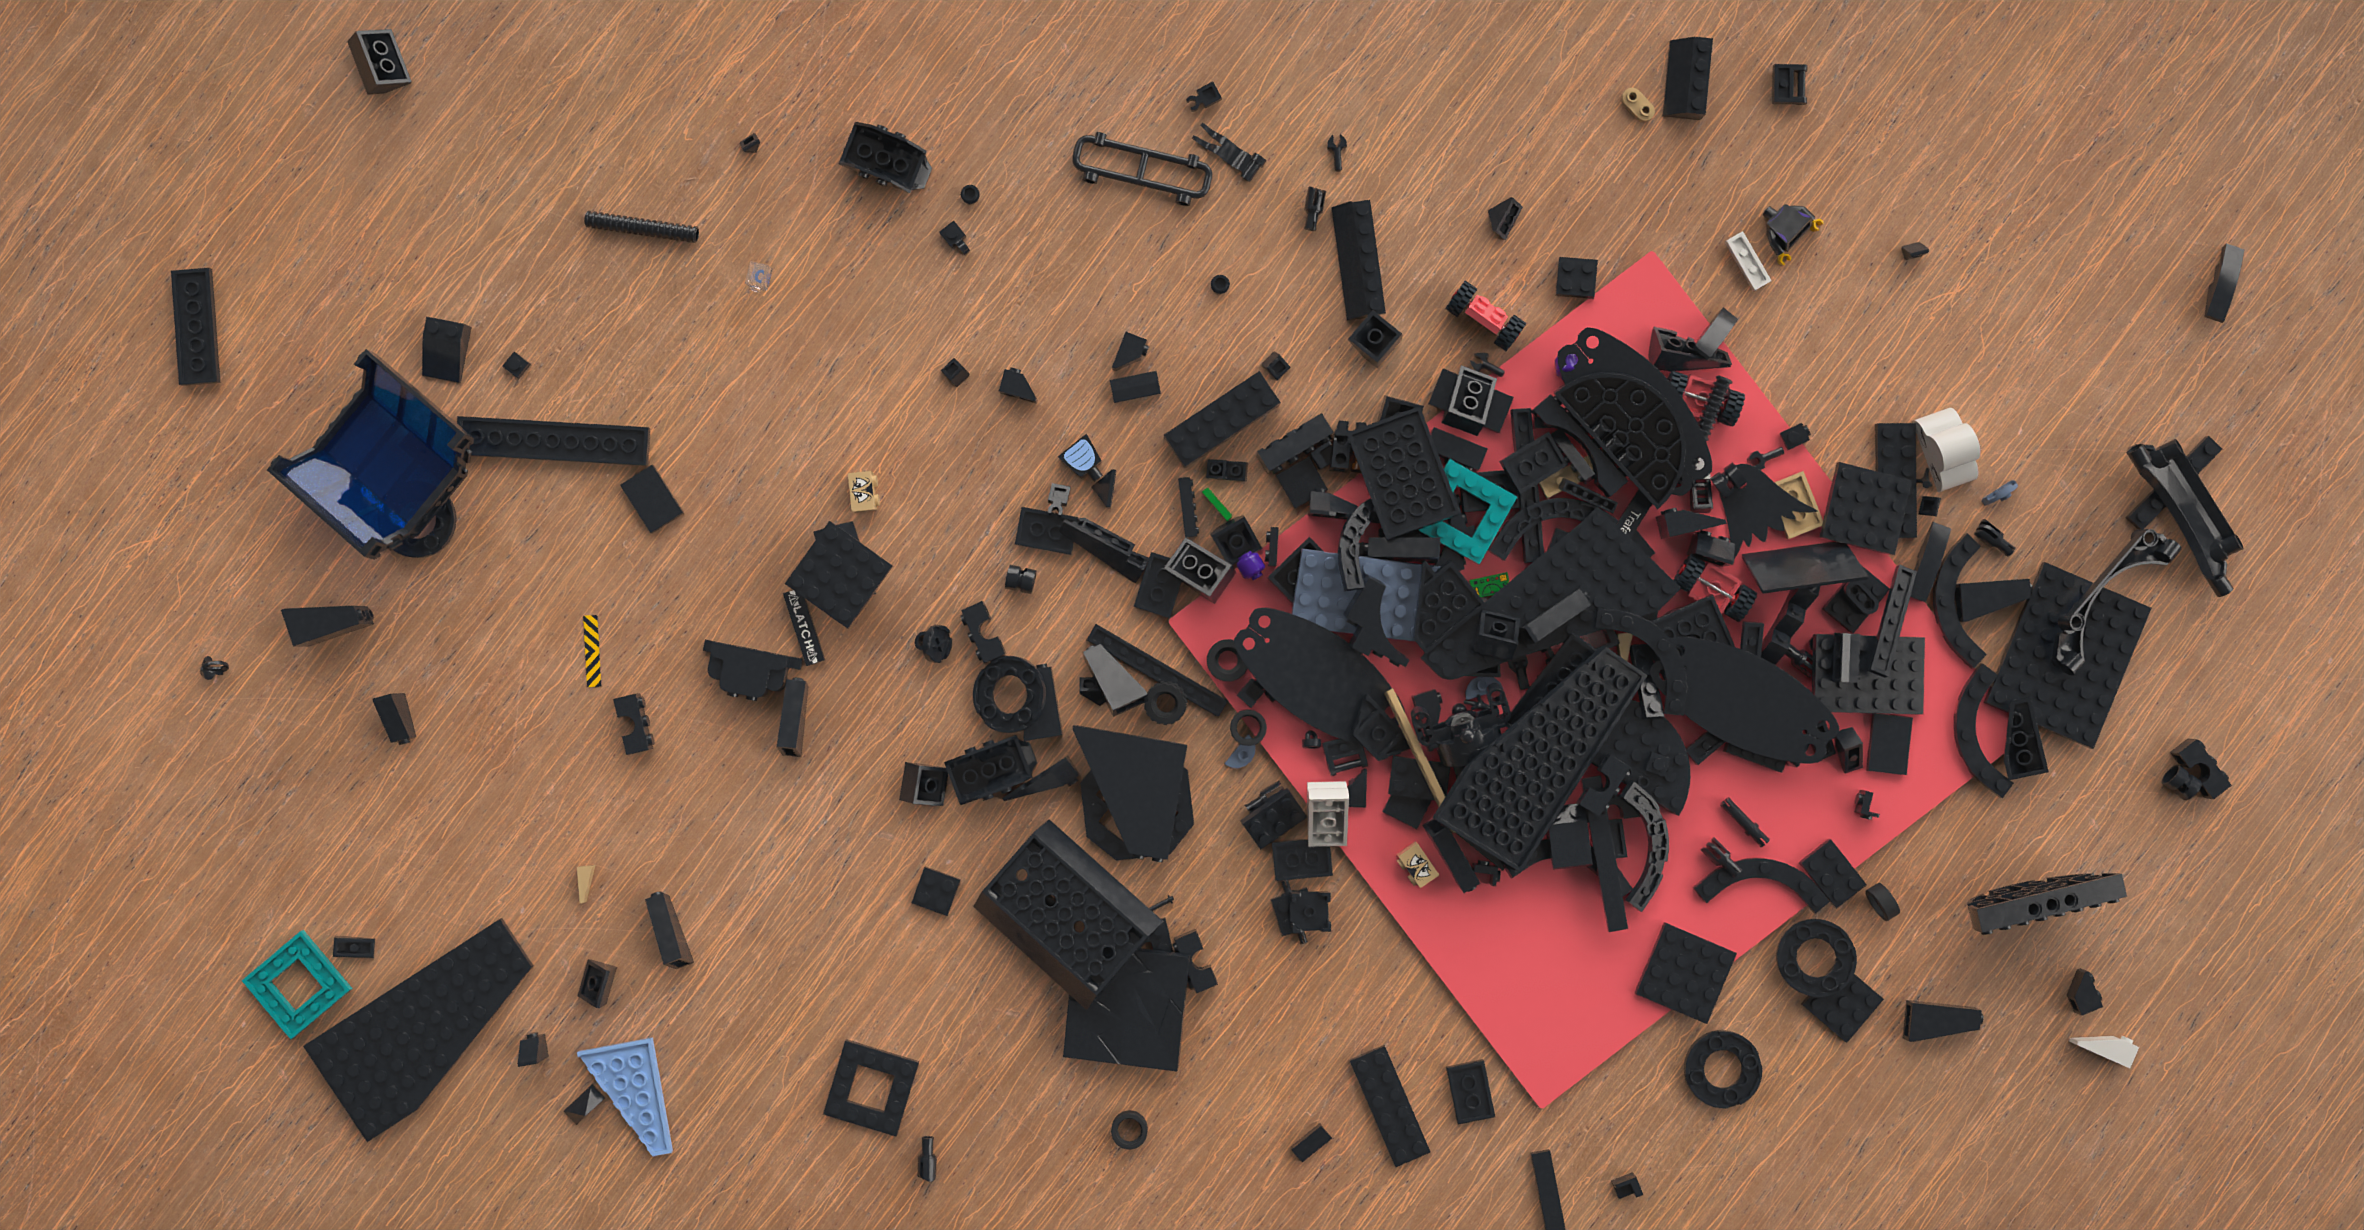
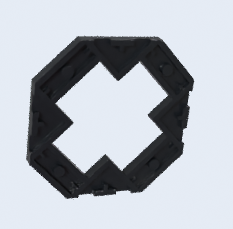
M1185 767L1183 768L1176 808L1179 813L1175 816L1168 855L1174 851L1194 825L1189 775ZM1090 770L1080 782L1086 837L1116 861L1136 859L1133 858V854L1128 852L1124 841L1099 822L1109 808L1106 802L1096 795L1099 791V786Z

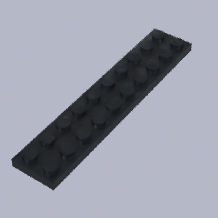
M457 416V424L474 438L473 444L469 447V450L472 452L471 456L648 466L649 427Z

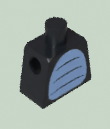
M1087 434L1058 456L1081 479L1088 474L1096 482L1103 476L1097 468L1102 463V460Z

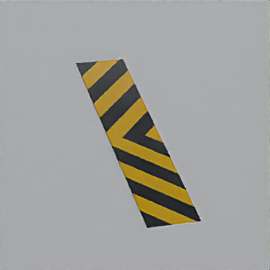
M598 615L583 616L587 687L601 686Z

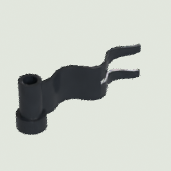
M1203 122L1200 126L1214 140L1219 142L1221 146L1208 143L1195 135L1192 137L1202 147L1215 153L1226 163L1241 171V177L1248 182H1251L1260 167L1262 168L1267 162L1266 159L1255 152L1253 155H1250L1243 151L1228 138L1215 132Z

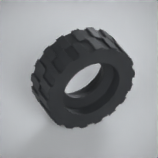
M1232 639L1218 641L1208 652V669L1219 680L1229 682L1237 680L1248 669L1239 656ZM1224 651H1232L1237 656V665L1231 670H1225L1219 665V656Z
M1161 681L1154 684L1147 692L1148 702H1145L1144 705L1147 716L1152 721L1157 722V724L1163 725L1174 724L1176 721H1179L1184 715L1188 703L1187 695L1183 691L1184 689L1179 687L1177 683H1172V681ZM1162 694L1171 695L1175 700L1174 709L1169 712L1161 711L1156 704L1157 698Z

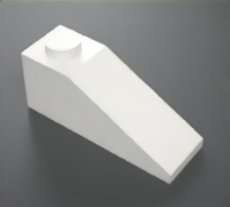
M2114 1036L2070 1038L2069 1040L2071 1043L2128 1068L2131 1067L2139 1047L2132 1044L2133 1040L2121 1036L2120 1039Z

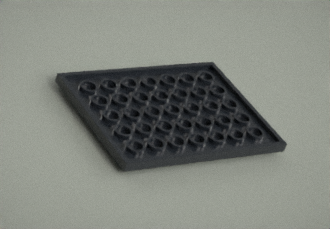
M2042 562L2032 585L2031 598L2027 599L1997 669L1996 674L1998 676L1991 684L1984 703L2009 713L2010 701L2031 697L2039 727L2087 748L2094 749L2152 608L2103 587L2090 607L2084 626L2083 652L2085 663L2073 676L2068 675L2060 669L2059 665L2052 658L2055 636L2058 632L2062 631L2058 625V619L2062 614L2070 611L2093 582L2047 562Z

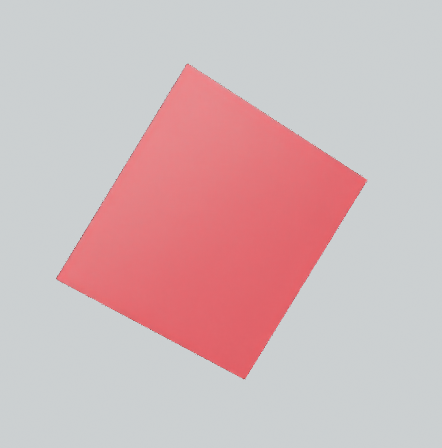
M1650 251L1595 293L1594 299H1587L1502 364L1499 368L1505 370L1503 377H1499L1494 373L1489 374V376L1497 378L1495 390L1514 397L1500 433L1483 427L1478 436L1442 424L1445 412L1443 410L1426 424L1430 432L1435 427L1488 448L1481 467L1477 472L1504 470L1499 461L1514 453L1510 410L1531 408L1532 410L1548 395H1555L1554 391L1565 384L1562 378L1556 375L1555 359L1558 351L1565 345L1574 344L1578 339V334L1586 327L1596 328L1612 335L1633 348L1650 362L1648 354L1653 327L1673 330L1677 332L1676 336L1686 340L1690 337L1694 339V342H1697L1710 323L1656 253ZM1590 336L1586 344L1589 348H1596L1599 340L1595 336ZM1724 342L1720 344L1718 349L1728 352L1732 363L1731 367L1675 371L1688 377L1691 374L1716 382V376L1719 375L1733 382L1729 385L1730 389L1745 394L1743 409L1740 412L1737 423L1732 427L1717 422L1716 418V424H1713L1714 429L1710 431L1711 435L1708 436L1709 441H1706L1712 459L1711 477L1718 472L1723 473L1724 468L1732 462L1735 465H1757L1759 463L1757 458L1747 460L1752 452L1759 451L1760 454H1765L1782 447L1784 454L1766 461L1765 468L1761 469V471L1773 482L1804 471L1822 519H1824L1832 481L1803 444L1787 450L1780 432L1790 427ZM1589 359L1588 362L1590 364L1593 363V359ZM1664 370L1660 371L1666 378L1671 373ZM1533 426L1534 440L1547 432L1552 434L1558 429H1534ZM1588 432L1587 435L1591 438V440L1594 439ZM1565 433L1583 458L1587 457L1588 455L1583 447L1572 436ZM1439 457L1444 468L1447 463L1444 462V458ZM1361 473L1333 494L1357 506L1370 499ZM1628 476L1625 477L1628 482L1611 497H1607L1618 502L1614 513L1604 510L1618 520L1639 489ZM1594 479L1587 484L1583 482L1576 483L1605 496L1595 485ZM1696 480V483H1705V480ZM1711 481L1713 509L1710 513L1699 514L1724 519L1727 523L1720 492ZM1538 484L1539 502L1554 498L1584 501L1564 491L1546 499ZM1456 487L1454 493L1455 495L1458 494L1461 500L1460 488ZM1696 488V490H1705V488ZM1690 490L1683 496L1671 494L1658 510L1652 504L1636 529L1655 552L1650 558L1672 580L1675 579L1677 571L1688 557L1687 552L1693 533L1700 532V530L1661 539L1656 517L1661 515V511L1677 508V511L1686 510L1691 512ZM1519 508L1510 509L1499 531L1512 516L1519 512ZM1486 511L1464 512L1468 520L1466 527L1474 525L1476 529ZM1306 514L1278 536L1276 567L1268 566V562H1265V550H1269V544H1267L1257 552L1265 564L1261 577L1254 581L1252 578L1244 579L1239 569L1236 568V574L1215 604L1203 596H1199L1169 619L1170 626L1236 712L1247 709L1255 710L1263 716L1267 729L1260 743L1306 803L1307 782L1346 781L1348 786L1349 780L1358 776L1361 770L1367 769L1366 807H1349L1347 846H1340V848L1540 1108H1545L1672 1010L1635 994L1637 985L1664 922L1736 952L1735 961L1807 906L1790 887L1779 881L1767 878H1749L1735 882L1722 890L1708 903L1704 902L1693 887L1708 874L1721 867L1719 865L1716 866L1701 851L1703 847L1707 848L1706 844L1708 842L1712 843L1711 839L1713 837L1731 853L1730 858L1733 861L1745 858L1773 859L1795 867L1812 880L1799 862L1826 840L1832 839L1855 869L1974 777L1968 770L1956 746L1954 713L1956 714L1959 695L1976 668L1971 669L1949 647L1943 638L1944 634L1939 623L1937 624L1935 615L1926 603L1910 597L1900 637H1925L1923 714L1876 713L1913 718L1907 775L1866 770L1872 713L1831 712L1837 720L1839 731L1853 727L1863 742V768L1844 773L1838 754L1827 757L1818 763H1800V766L1797 768L1785 764L1783 772H1777L1724 752L1723 749L1726 742L1699 765H1696L1688 756L1691 776L1690 788L1680 815H1675L1658 805L1662 818L1666 821L1669 836L1668 861L1664 863L1661 873L1663 878L1659 887L1642 912L1626 901L1630 892L1623 896L1628 929L1608 932L1599 879L1587 866L1553 870L1551 859H1546L1531 865L1514 878H1510L1505 869L1502 871L1498 868L1501 871L1500 881L1496 882V886L1489 884L1490 874L1474 872L1480 884L1474 890L1463 893L1422 826L1433 819L1432 817L1439 808L1436 801H1431L1417 829L1382 812L1390 797L1388 788L1393 755L1387 759L1377 761L1364 748L1368 767L1362 768L1360 766L1336 773L1337 775L1330 776L1322 743L1338 739L1337 737L1329 735L1299 719L1278 701L1271 702L1266 697L1265 692L1252 708L1249 707L1237 696V693L1251 678L1255 681L1257 680L1249 669L1246 670L1242 677L1230 682L1217 679L1209 671L1207 655L1210 648L1218 641L1225 639L1234 640L1240 630L1246 629L1250 624L1249 617L1255 609L1271 608L1292 614L1293 604L1267 577L1308 537L1324 552L1338 553L1339 538L1346 520L1308 516ZM1552 518L1541 521L1544 553L1548 549L1555 528L1570 532L1581 521L1571 518ZM1370 522L1363 535H1361L1359 543H1368L1369 538H1378V530L1381 528L1380 523ZM1728 523L1702 529L1712 533V537L1718 538L1723 536L1730 539ZM1767 526L1768 534L1766 541L1762 542L1752 533L1750 546L1748 547L1743 540L1733 565L1722 567L1714 564L1741 580V585H1745L1757 592V598L1754 600L1752 608L1749 609L1748 614L1740 622L1725 615L1724 611L1721 614L1736 648L1740 649L1743 621L1764 623L1763 639L1765 638L1790 590L1763 594L1745 564L1742 554L1836 542L1820 538L1822 526L1790 539L1786 538L1784 531ZM1521 536L1505 561L1489 551L1486 552L1479 565L1464 557L1466 565H1464L1465 569L1461 570L1460 573L1469 582V580L1507 572L1510 582L1533 562L1524 563ZM1440 543V554H1441V552H1442V550H1443V547H1444V545L1441 544V543ZM1848 545L1859 563L1890 588L1896 564L1889 555ZM1843 583L1820 586L1819 596L1806 610L1804 623L1791 637L1790 644L1798 650L1804 649L1813 655V651L1809 647V640L1813 637V634L1834 635V633H1849L1862 636H1877L1889 591L1879 602L1877 611L1869 614L1854 633H1850L1822 610ZM1680 589L1658 611L1657 618L1670 610L1684 607L1697 600L1687 594L1689 591L1686 592ZM1493 595L1485 596V597H1481V598H1482V600L1485 602V601H1487L1490 597H1492ZM1261 616L1258 623L1260 627L1266 628L1270 625L1271 620L1268 616ZM1602 630L1580 637L1594 648L1607 643ZM1614 630L1616 634L1626 633L1623 631ZM1331 631L1348 643L1353 636L1352 633ZM1632 635L1631 645L1647 644L1640 638ZM1246 638L1243 641V646L1247 650H1251L1255 646V641L1252 638ZM1266 638V639H1265V642H1266V643H1268V642L1270 641L1269 638ZM1387 638L1395 649L1410 660L1406 667L1402 665L1397 667L1389 662V658L1385 656L1380 658L1373 654L1372 651L1369 656L1363 654L1394 689L1404 707L1405 714L1415 735L1416 732L1411 719V710L1414 708L1411 695L1432 689L1440 692L1443 703L1440 704L1441 711L1438 723L1445 722L1453 715L1452 708L1457 703L1465 705L1467 711L1473 707L1464 704V700H1466L1465 691L1467 686L1476 676H1463L1453 680L1440 678L1420 658L1425 652L1416 641ZM1563 643L1551 647L1554 655ZM1617 646L1609 648L1618 655ZM1232 651L1222 652L1218 659L1219 665L1225 670L1233 669L1238 661L1236 654ZM1537 651L1526 655L1528 660L1526 674L1529 686H1531L1537 675L1547 665L1545 662L1547 659L1545 652ZM1629 651V656H1628V661H1627V662H1629L1630 664H1632L1631 656H1630V651ZM1784 655L1776 666L1790 674L1812 692V676L1810 678L1791 664V659L1788 656ZM1807 657L1806 661L1812 665V661ZM1508 662L1500 664L1501 677L1494 678L1501 683L1511 711L1528 688L1520 690L1516 673L1509 668ZM1804 664L1800 665L1812 675V670L1810 668H1808ZM1659 673L1660 678L1664 680L1662 674ZM1989 687L1977 710L1976 735L1984 756L1991 764L2005 753L2009 713L1984 703L1990 689ZM1659 689L1664 710L1665 695ZM1495 691L1491 696L1497 697L1500 695V692ZM1637 691L1632 700L1640 702ZM1482 695V701L1489 705L1487 695ZM1477 697L1468 700L1478 702ZM1497 705L1499 714H1503L1501 705ZM1389 706L1385 713L1390 718H1394L1395 715ZM1664 714V717L1678 732L1685 748L1707 731L1685 714L1684 716ZM1250 716L1243 717L1242 720L1252 733L1257 736L1260 729L1259 722ZM1826 721V724H1827V727H1828V730H1829L1830 724H1829V722ZM1501 728V734H1503L1508 728ZM1307 731H1314L1318 739H1321L1320 748L1305 749L1302 747V740L1305 739ZM1420 744L1428 761L1440 762L1436 748L1429 752L1426 746ZM1811 744L1805 753L1808 756L1815 754ZM1411 749L1395 755L1415 759ZM1355 754L1333 760L1334 766L1357 760L1359 755ZM1591 763L1582 778L1600 775L1604 788L1606 784L1605 776L1597 770V766ZM1450 767L1447 794L1457 780L1453 767ZM1581 780L1565 805L1577 804L1576 802L1583 792ZM1623 782L1618 786L1620 788L1618 794H1621L1626 786ZM1860 790L1873 792L1869 812L1880 814L1879 818L1873 817L1872 820L1861 818V813L1855 812V797ZM1727 797H1730L1753 823L1756 822L1759 825L1758 828L1770 838L1768 843L1760 838L1765 846L1760 847L1750 835L1747 836L1745 830L1720 806L1723 801L1730 806L1725 800ZM1614 804L1609 805L1607 810L1609 820L1622 819L1627 857L1616 858L1617 867L1631 887L1634 888L1642 875L1647 860V831L1641 817L1623 819L1620 817L1618 806ZM1587 823V824H1588V832H1589L1590 846H1592V840H1591V835H1590L1589 823ZM1452 833L1471 867L1472 863H1478V860L1489 861V865H1495L1459 835ZM1415 841L1439 873V876L1421 888L1417 884L1413 886L1407 877L1410 873L1407 869L1402 870L1397 862L1399 859L1397 854Z

